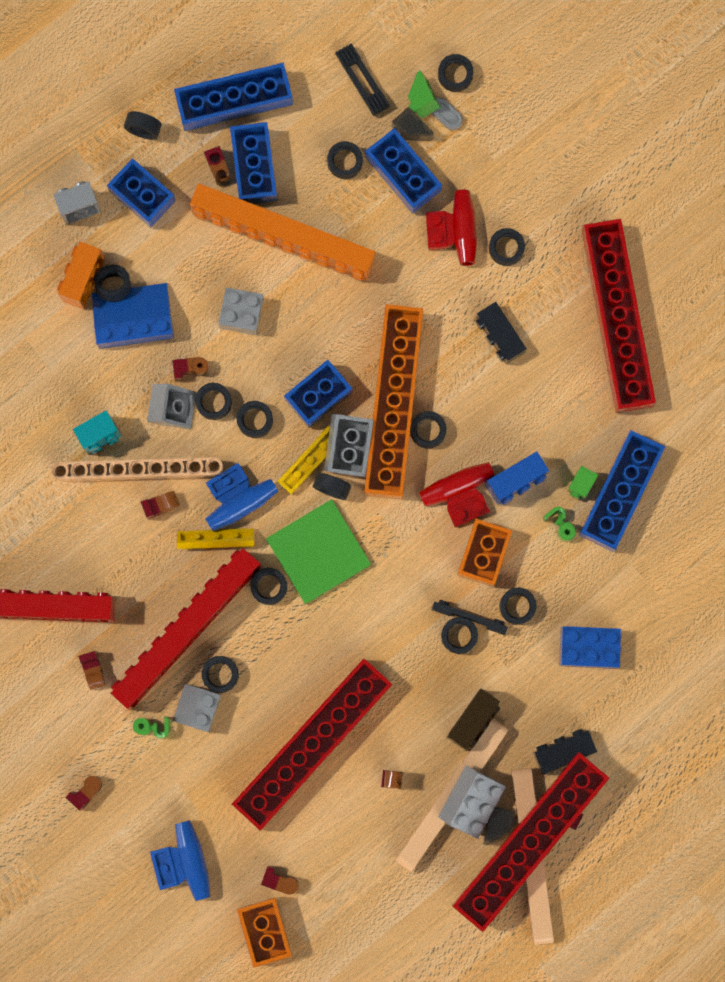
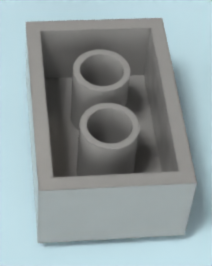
M332 414L324 471L366 477L373 419Z
M466 765L438 818L448 825L478 839L506 786Z

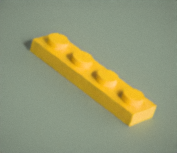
M329 425L276 481L290 495L325 459L330 431Z
M254 528L220 529L214 532L212 530L177 531V549L254 546Z

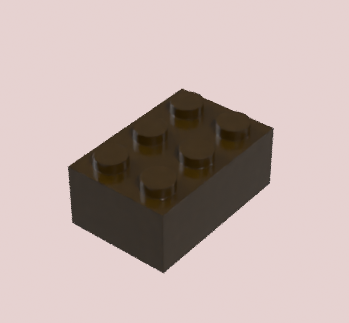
M480 688L446 738L464 751L468 748L470 750L473 749L478 742L476 736L479 732H485L489 726L487 721L490 716L495 717L501 707L498 706L500 701Z

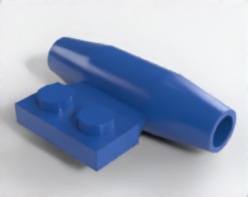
M239 463L206 482L215 499L222 504L208 515L205 520L214 532L239 521L257 510L279 491L271 479L249 487V479Z
M190 820L175 824L177 848L169 846L150 852L159 889L163 890L180 885L186 879L195 901L209 898L211 896L208 870L195 829Z

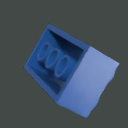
M268 123L231 126L230 132L239 199L252 204L278 201Z
M395 128L365 151V158L412 214L442 191V184Z

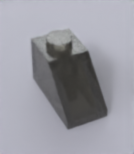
M409 107L392 121V128H395L404 140L432 141L434 139V132Z
M495 807L487 822L483 845H489L516 826L517 816L514 815L515 811Z

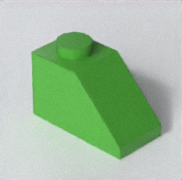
M420 70L416 74L408 98L411 102L409 104L413 114L417 113L422 119L441 107L428 79Z
M581 466L567 490L570 492V496L576 500H584L598 474Z

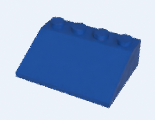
M167 283L133 287L126 298L117 302L105 301L97 293H92L96 344L99 349L174 339Z

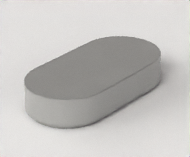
M437 98L441 108L431 114L448 130L454 131L459 129L462 125L461 114L445 99Z

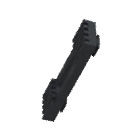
M352 43L343 47L338 52L336 51L335 55L372 115L375 116L389 108L388 101L373 80ZM357 64L374 94H371V96L367 95L351 69L352 65Z
M439 600L438 603L434 601L431 610L447 616L453 614L464 617L470 621L487 626V630L502 635L506 634L508 627L504 626L505 622L498 619L490 621L450 607L449 602Z

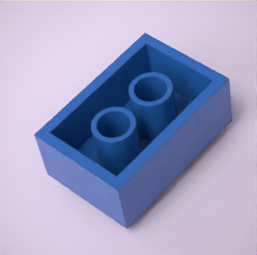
M133 158L107 184L109 192L150 228L176 202L174 194Z
M326 360L286 393L284 400L305 425L310 428L353 392V388L331 362Z
M538 451L487 480L485 486L497 505L500 503L505 505L513 500L512 498H514L515 494L518 493L520 496L527 492L530 485L535 484L537 486L544 482L549 469Z
M561 627L559 666L620 668L621 629Z

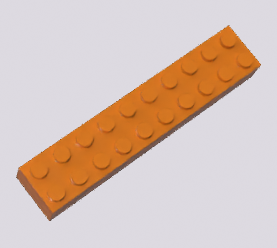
M198 183L191 199L190 207L192 213L195 214L194 217L203 221L208 219L215 226H226L231 232L247 234L249 239L255 241L260 239L265 241L264 244L267 246H278L282 248L283 252L288 254L296 253L303 260L310 261L311 259L317 261L319 266L325 268L330 266L335 268L334 271L337 273L352 275V278L355 280L367 281L375 263L376 251L200 183Z
M385 304L373 411V427L364 491L365 496L403 499L423 308Z

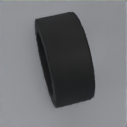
M451 54L441 61L438 68V80L446 90L460 92L471 84L473 66L466 56ZM459 63L465 67L467 75L462 82L452 83L446 79L445 69L449 64Z
M130 111L124 123V128L129 133L149 140L158 138L162 126L161 122L155 117L137 111Z
M348 141L338 142L333 145L327 156L330 172L340 179H350L356 176L363 164L362 152L359 147ZM349 150L354 153L356 157L354 167L347 171L338 169L334 164V157L337 152Z
M503 228L496 231L489 243V254L492 260L502 266L516 264L522 258L525 250V241L522 235L511 228ZM508 236L517 242L518 250L514 256L504 258L497 253L496 243L502 237Z
M106 265L95 274V289L101 299L108 302H117L126 298L130 293L131 282L129 273L120 265ZM113 276L120 277L124 281V284L116 290H106L101 285L105 279Z
M212 382L205 384L198 390L195 403L197 410L203 417L208 420H219L229 413L232 399L230 392L225 386ZM209 391H218L224 396L225 404L218 412H209L203 407V397Z
M249 401L238 410L236 417L237 425L240 431L247 437L261 438L271 430L273 424L272 412L263 402ZM250 409H260L266 416L265 425L259 430L248 429L244 424V415Z
M424 411L418 414L413 419L410 427L413 441L425 449L439 446L447 432L444 419L438 413L432 411ZM432 419L438 423L440 432L436 439L425 441L419 437L417 427L422 420Z
M320 472L317 474L313 484V488L319 492L341 500L347 499L352 487L342 479Z
M263 568L257 571L250 582L254 598L265 605H274L280 602L287 592V582L284 575L274 568ZM266 575H272L280 582L279 593L271 598L262 596L258 591V582Z
M521 587L508 590L502 596L499 604L502 617L508 623L514 625L528 622L535 615L537 608L533 594ZM521 595L528 600L529 610L525 616L516 618L509 614L506 604L510 597Z
M453 618L447 621L442 629V643L451 653L465 654L472 650L477 643V628L467 618ZM462 624L470 630L471 639L467 645L456 647L450 643L448 633L454 625Z
M215 656L204 664L202 680L209 690L216 693H225L232 690L237 684L239 670L230 658ZM223 663L230 667L232 677L226 685L217 686L210 681L209 671L213 665Z

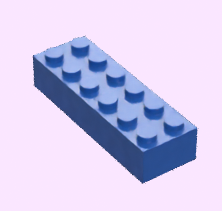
M284 62L174 89L184 131L293 105V97Z
M632 430L629 431L579 536L611 552L616 550L665 446Z

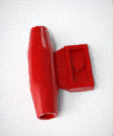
M465 189L457 190L454 196L453 214L446 211L426 212L429 251L448 249L455 244L459 264L461 266H472L475 264L477 247L475 210L470 191Z
M489 462L467 467L437 480L419 492V495L425 507L447 501V511L454 527H457L490 512L483 495L476 488L494 477L495 474Z

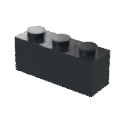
M497 302L476 314L477 320L475 322L480 330L484 329L487 334L485 336L486 340L491 346H495L497 349L496 355L501 362L504 361L507 365L526 353L527 348Z
M581 728L572 732L573 736L566 739L565 736L555 739V744L547 746V743L536 747L537 751L533 752L541 774H546L567 765L578 752L584 757L596 753L597 749L589 730L583 731Z

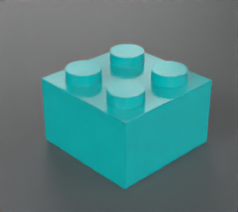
M107 410L73 429L88 455L91 453L95 455L101 452L103 446L117 443L119 437L122 436Z

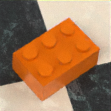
M79 241L78 246L75 245L72 250V261L66 265L64 274H66L65 278L59 282L57 291H59L58 294L63 302L85 310L95 285V274L102 268L105 256L101 249Z
M475 519L457 576L494 587L513 530Z
M276 897L237 909L253 968L292 956Z

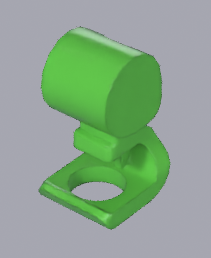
M555 507L543 517V521L545 522L547 518L557 512L558 518L554 524L559 526L558 538L564 542L570 541L575 536V528L570 522L563 521L566 517L565 510L562 507Z
M164 716V732L159 730L158 723L151 724L145 718L136 719L133 723V730L139 735H149L153 732L157 738L164 739L170 734V718Z

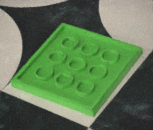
M332 499L266 538L305 605L371 566L370 561Z

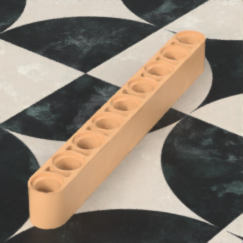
M206 457L58 462L53 465L51 472L58 481L75 482L216 477L223 472L224 467L220 459ZM195 463L201 466L198 472L190 470L191 466ZM212 463H218L220 465L219 470L212 472L209 469L210 465ZM174 464L181 465V470L178 473L171 471ZM137 465L143 466V471L140 474L133 473V469ZM155 465H161L162 470L160 473L152 472V468ZM99 466L104 467L102 475L95 474V470ZM117 466H123L124 470L121 474H114V469ZM79 467L85 468V473L82 476L76 475V470ZM59 468H66L65 475L57 476Z
M494 717L492 718L485 732L478 738L476 745L467 754L396 858V863L410 873L413 871L446 823L438 818L464 767L467 765L480 772L508 732V727Z
M531 768L511 770L518 824L536 803ZM542 860L525 881L534 946L554 943L544 861Z

